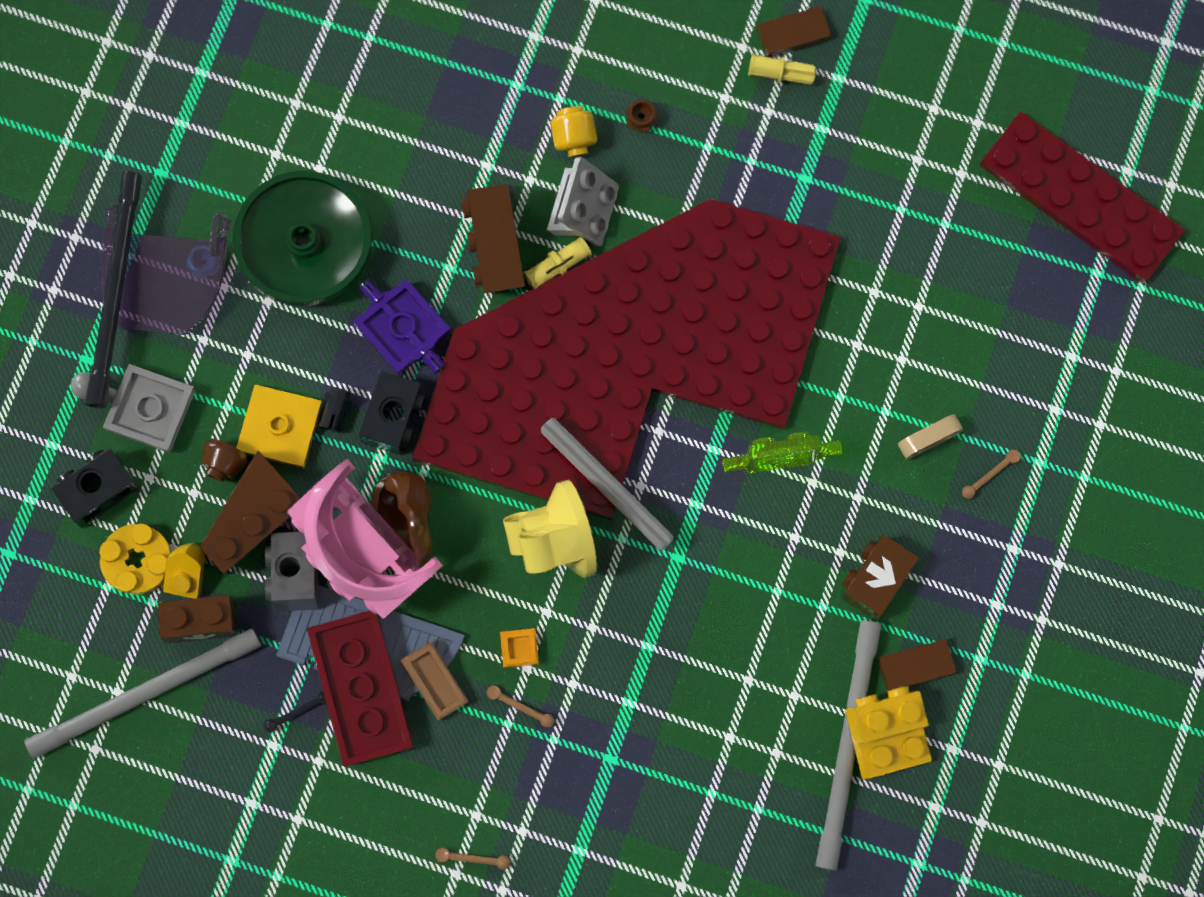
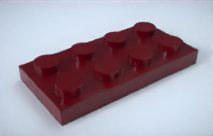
M369 610L307 628L343 767L413 748L412 737L379 615Z

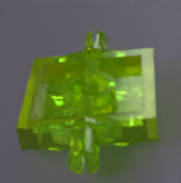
M808 432L788 435V440L775 442L773 437H765L754 440L753 445H749L746 453L742 454V456L722 458L724 473L744 469L745 474L808 465L814 464L816 459L819 460L822 457L842 455V446L840 440L820 444L819 435L809 436Z

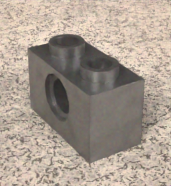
M301 532L271 533V545L265 546L266 567H271V579L265 580L266 600L272 601L276 612L318 609V569L309 563L306 553L301 548L306 544L305 534ZM296 566L300 568L295 576H283V572L288 567Z

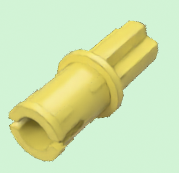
M752 54L748 75L778 80L777 83H781V80L811 85L815 80L816 67L814 65L785 61L783 56L782 59Z

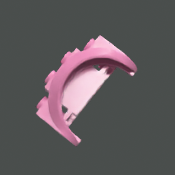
M346 459L321 479L287 513L292 517V522L297 530L305 534L306 544L301 548L306 553L307 560L330 581L333 590L337 594L345 596L348 601L354 597L364 599L367 608L384 619L443 565L436 557H433L427 564L419 568L416 563L415 553L346 478L355 469L353 464ZM333 507L338 508L342 512L334 520ZM389 567L394 570V575L382 574Z

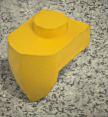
M197 543L183 544L170 553L166 560L163 592L197 599L200 596L205 554Z

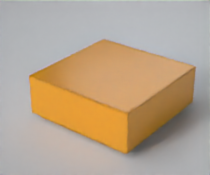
M535 628L500 632L503 668L539 665Z

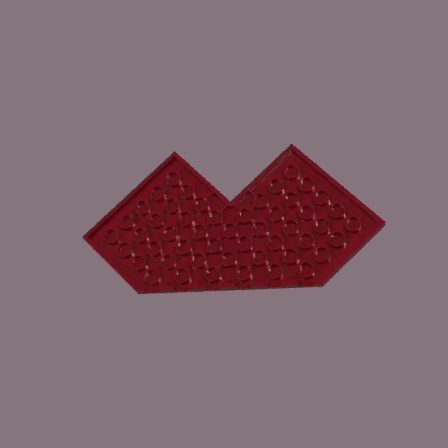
M709 199L567 271L565 274L538 286L536 289H532L454 329L443 362L446 365L440 371L412 457L413 461L546 501L549 500L556 483L569 480L576 488L586 513L612 520L616 507L541 433V427L549 419L555 418L622 485L652 391L784 430L840 236Z

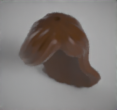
M408 471L389 473L387 477L379 480L374 487L371 505L407 546L414 551L416 563L421 568L428 563L432 550V540L427 524L431 509L430 490L420 475Z

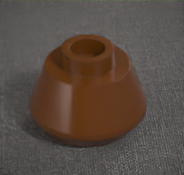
M211 439L203 445L202 465L207 468L205 474L214 480L224 483L226 478L234 479L248 465L247 455L228 443Z

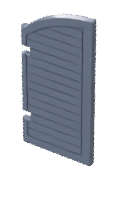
M318 585V609L292 611L276 656L304 666L308 655L314 657L307 628L369 611L363 600L354 597L348 601L345 596L337 594L334 590ZM392 611L384 619L379 615L401 699L409 701L411 696L420 691L400 660L431 641L448 667L459 651L465 635L396 611Z

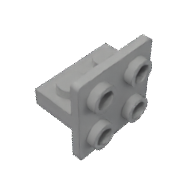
M576 157L573 167L565 168L547 231L555 236H581L594 246H602L613 206L617 199L619 185L583 157Z

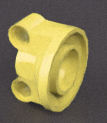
M565 480L556 483L546 506L514 513L503 519L510 553L517 556L523 555L526 572L541 573L557 566L565 565L583 578L595 575L597 563L592 533L582 501L571 481Z

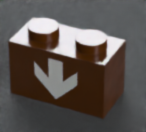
M884 534L878 542L870 540L860 555L865 560L860 570L857 571L852 568L841 584L842 587L846 588L841 598L876 621L881 617L919 559V557Z
M230 595L158 603L160 639L167 644L238 635L236 602Z

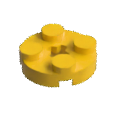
M130 524L115 530L101 545L99 551L100 568L107 582L115 589L132 595H145L155 591L164 583L166 560L172 551L167 540L157 530L146 524ZM134 551L138 554L142 552L145 554V557L141 560L142 566L140 568H136L134 565L128 566L127 564L130 554Z

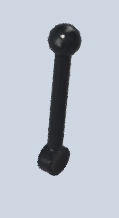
M323 690L314 700L275 720L267 719L264 722L265 731L272 733L276 731L279 725L319 704L327 705Z

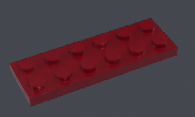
M1021 111L979 164L988 173L1142 285L1149 279L1185 231L1181 226Z

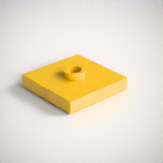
M254 385L236 448L249 456L254 457L257 451H259L266 460L305 469L323 405L322 401Z

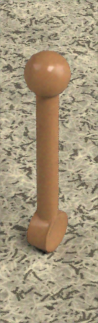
M1010 450L1002 462L972 486H965L962 489L963 497L966 499L973 498L976 490L1009 464H1016L1020 460V453L1017 450Z
M490 686L487 689L489 699L503 701L539 720L543 727L549 728L554 724V718L551 714L543 715L501 693L500 688L497 686Z
M446 848L438 849L435 854L436 859L442 863L448 860L496 865L501 870L508 869L511 864L510 859L505 855L499 858L451 853Z

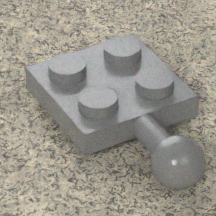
M129 364L119 389L116 390L109 387L107 401L111 402L112 406L103 429L170 453L196 390L188 384ZM89 372L78 373L71 381L72 393L79 399L86 400Z

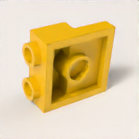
M908 686L888 690V698L877 700L876 694L855 699L856 706L844 709L862 779H870L932 761L923 728L929 725L920 691L910 692Z

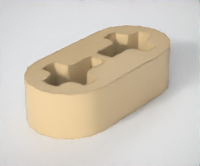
M953 414L908 436L899 442L898 446L905 459L908 460L953 438L964 429L956 415Z

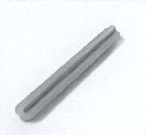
M551 418L541 427V433L643 535L661 551L670 545L673 541V535L555 418Z

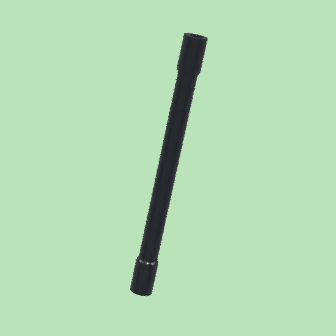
M124 171L121 175L117 200V218L93 368L89 375L85 405L92 408L103 409L107 405L111 380L110 368L135 210L139 202L143 177L141 174L132 171Z

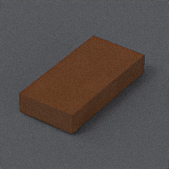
M821 6L757 24L761 43L766 57L769 58L822 43L831 38Z
M946 639L877 659L887 691L904 686L918 685L957 673Z

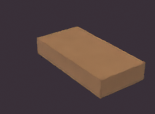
M431 641L400 660L437 721L469 702Z

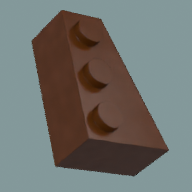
M508 184L467 190V197L461 198L464 219L471 218L473 232H467L470 253L477 252L479 266L472 267L475 286H482L483 293L525 287Z
M259 451L255 454L200 546L223 574L288 520L291 516L287 511L301 499Z

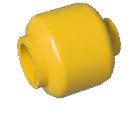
M583 106L557 110V116L550 121L555 148L562 152L568 151V157L588 154L587 147L597 142V133L592 113L584 111Z

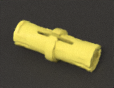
M579 237L558 252L553 250L548 253V258L529 270L524 271L523 275L532 289H536L554 277L565 274L567 269L586 257H590L592 255L591 250L585 240Z

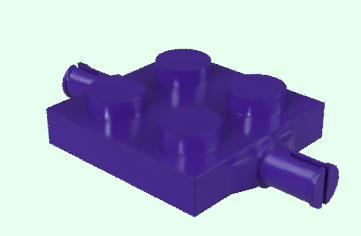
M367 279L365 284L362 283L359 289L367 296L371 303L367 311L353 321L354 326L398 375L403 373L413 363L421 360L430 367L434 374L439 373V368L442 369L446 364L443 363L433 350L437 343L451 333V328L407 279H404L392 290L383 293L379 291L370 279Z

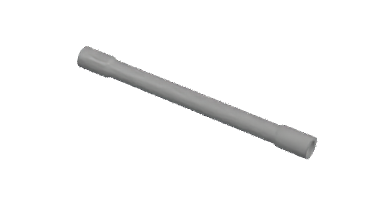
M867 620L860 621L855 648L856 658L846 709L856 706L855 699L867 696L873 659L876 656L880 636V623ZM846 713L824 831L821 834L815 867L837 871L842 844L841 834L856 757Z
M252 627L224 641L220 646L60 725L52 726L25 739V746L33 759L62 746L66 741L227 661L235 660L261 647V642Z

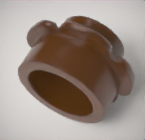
M637 100L626 109V123L633 130L638 129L639 132H647L658 121V111L647 100ZM644 114L645 118L640 119L638 116Z

